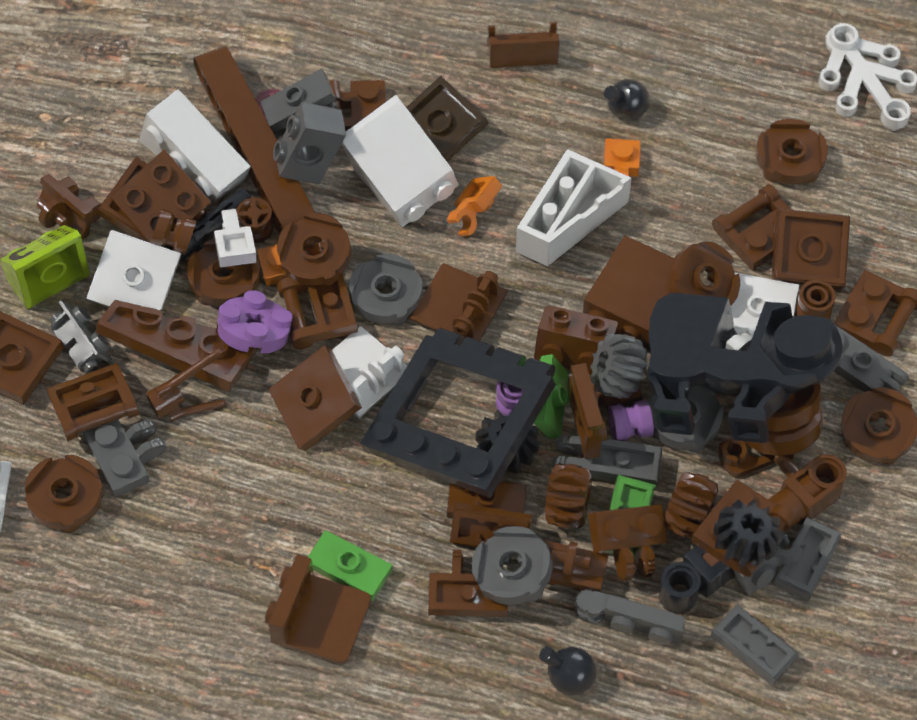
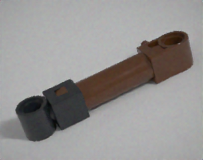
M829 454L820 455L801 469L785 455L774 457V462L788 479L783 481L781 490L768 500L776 505L786 506L795 515V520L789 528L782 529L781 532L784 531L786 533L799 522L803 524L806 517L813 519L840 498L847 470L844 463L836 456ZM818 478H828L832 483L821 482ZM696 545L684 554L683 562H674L663 571L659 588V601L669 612L675 614L686 613L696 605L699 592L707 598L734 578V571ZM674 584H681L687 587L688 590L685 592L675 591L671 586Z

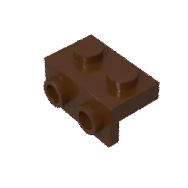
M548 305L544 309L538 327L534 359L540 361L541 356L553 354L563 367L571 370L572 365L586 363L588 372L592 375L593 370L590 369V366L594 360L593 353L597 352L598 343L604 341L608 334L615 335L618 322L600 316L588 315Z

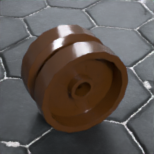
M820 383L792 394L784 405L768 419V442L765 444L746 442L749 447L763 454L776 456L796 454L811 447L820 437L823 428Z

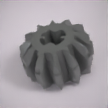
M608 334L604 341L598 343V350L596 353H593L594 360L590 366V369L593 370L590 377L591 383L594 384L597 392L620 399L630 398L633 392L639 390L641 379H645L644 369L648 366V363L645 362L647 350L643 348L642 341L628 335Z

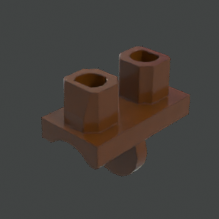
M50 174L41 177L40 183L43 189L37 200V208L41 210L38 217L39 222L45 228H51L57 224L60 227L65 225L76 229L81 235L82 240L88 237L90 225L100 218L97 215V211L101 203L93 196L80 200L78 198L79 188L77 183L69 176L58 181Z
M542 540L548 547L553 562L552 575L548 585L554 586L556 584L578 589L579 592L586 589H591L592 592L601 591L609 554L593 553L591 550L578 548V543L570 541L569 545Z

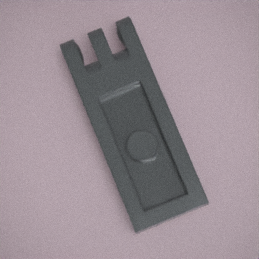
M836 326L842 338L843 359L834 372L863 392L872 391L873 388L878 387L899 391L900 385H904L909 379L908 374Z

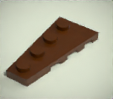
M119 300L113 301L97 322L96 327L97 334L183 372L216 349L221 348L223 354L193 376L230 392L259 349L249 347L248 352H244L229 346L219 337L217 332L218 325L217 328L196 324V318L181 315V318L166 317L162 315V310Z

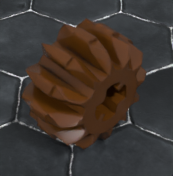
M567 463L566 465L556 464L553 467L549 476L545 499V518L548 524L564 529L581 528L585 524L590 506L592 475L589 469Z
M686 472L681 475L668 504L664 519L665 528L673 531V534L692 539L694 532L714 507L719 490L717 483L699 473Z

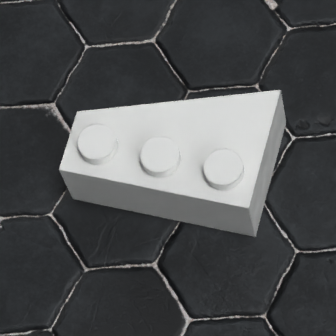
M179 89L146 114L139 141L156 156L165 149L214 205L246 179L251 166Z
M567 149L517 227L516 252L545 266H549L629 202L632 178Z

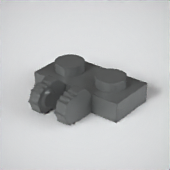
M119 419L82 432L115 498L150 482L143 463L162 455L166 450L167 445L165 441L156 438L141 444L135 451L133 445L144 441L156 432L157 427L150 419L132 425L127 432H125Z

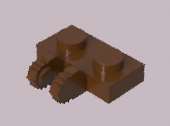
M662 504L588 513L593 553L613 550L615 570L617 571L618 578L630 580L634 576V556L639 575L644 578L652 577L655 573L656 563L655 554L650 545L668 543ZM629 548H633V549H634V555H633L632 552L629 550Z
M453 549L452 573H429L428 615L507 617V604L484 597L473 574H461V568L463 567V554L461 550Z

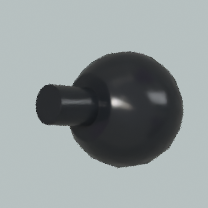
M622 79L613 86L606 87L604 90V97L607 99L609 110L617 117L629 118L632 121L637 120L648 109L649 94L645 86L639 81Z
M546 646L540 651L539 659L548 665L549 680L552 686L560 693L579 695L586 692L594 683L596 664L592 656L584 649L566 647L555 651L551 647Z

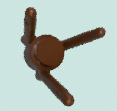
M221 348L205 356L184 372L181 371L167 382L145 392L151 407L159 419L168 415L170 421L173 422L182 416L209 411L226 405L225 400L222 399L179 408V404L183 403L184 399L177 387L223 354Z

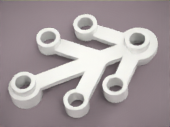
M841 23L835 25L826 36L825 43L831 51V55L826 68L820 73L818 84L825 91L836 90L841 78L839 69L844 57L847 59L852 69L843 94L837 98L835 107L837 113L844 117L855 114L858 105L857 94L861 83H863L882 110L881 121L884 126L893 131L905 127L911 113L909 104L902 99H892L878 78L895 83L897 90L902 93H911L917 85V74L912 70L893 68L898 64L900 58V50L896 46H884L860 39L857 30L850 24ZM860 53L878 57L879 64L865 60ZM885 55H891L894 58H888ZM825 78H832L834 81H827ZM902 80H909L911 83H905ZM842 103H849L851 106L846 107Z

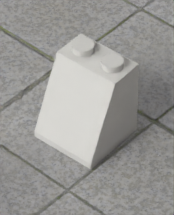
M396 95L346 131V137L342 146L354 171L401 227H404L409 222L420 219L429 207L437 201L448 198L454 189L459 186L453 169Z

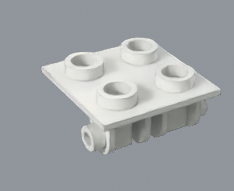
M362 326L357 328L358 332L350 334L332 350L362 406L355 413L359 419L393 390L407 367L401 361L405 355L399 347L386 348Z

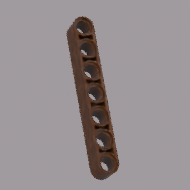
M225 45L193 57L198 78L234 148L251 166L248 175L260 198L270 204L272 220L280 235L286 225L292 221L295 224L297 221L304 219L303 215L315 213L298 180L279 177L277 161L273 159V150L277 139L228 47Z

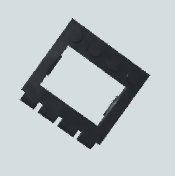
M438 328L433 337L425 336L360 442V445L368 453L491 497L556 386L553 380L555 366L533 358H529L526 361V356L500 347L495 350L494 345L470 337L464 339L461 334ZM438 360L525 390L489 452L402 421L407 411H411L427 385V378Z

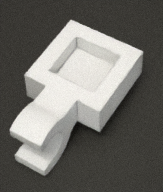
M236 209L222 210L223 230L214 231L220 267L257 263L251 226L239 227Z

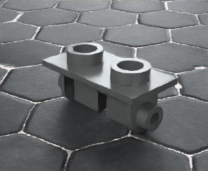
M61 300L59 304L64 312L55 313L50 318V327L58 339L62 340L64 347L68 348L77 341V344L67 352L78 369L88 374L99 370L100 366L98 364L103 360L112 365L116 362L108 352L111 348L108 341L90 327L89 324L92 322L89 314L81 306L77 305L74 308Z

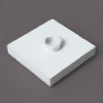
M110 230L86 299L106 307H110L114 300L162 310L181 253Z
M734 272L735 275L739 274L741 281L739 295L733 305L730 306L734 321L733 327L737 334L741 335L749 330L750 336L753 337L765 301L790 303L792 315L794 316L798 284Z

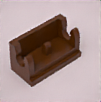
M557 22L549 23V32L495 35V25L488 26L487 45L490 68L558 64L560 40L559 33H557Z

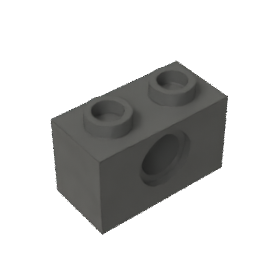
M305 102L300 103L295 115L289 117L286 132L282 139L277 140L274 146L273 159L277 161L279 177L320 184L346 137L342 110Z

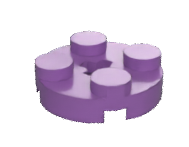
M247 291L244 297L230 299L220 306L217 318V332L226 344L237 350L248 352L249 347L261 348L260 353H271L286 345L293 316L290 311L266 299L263 293Z

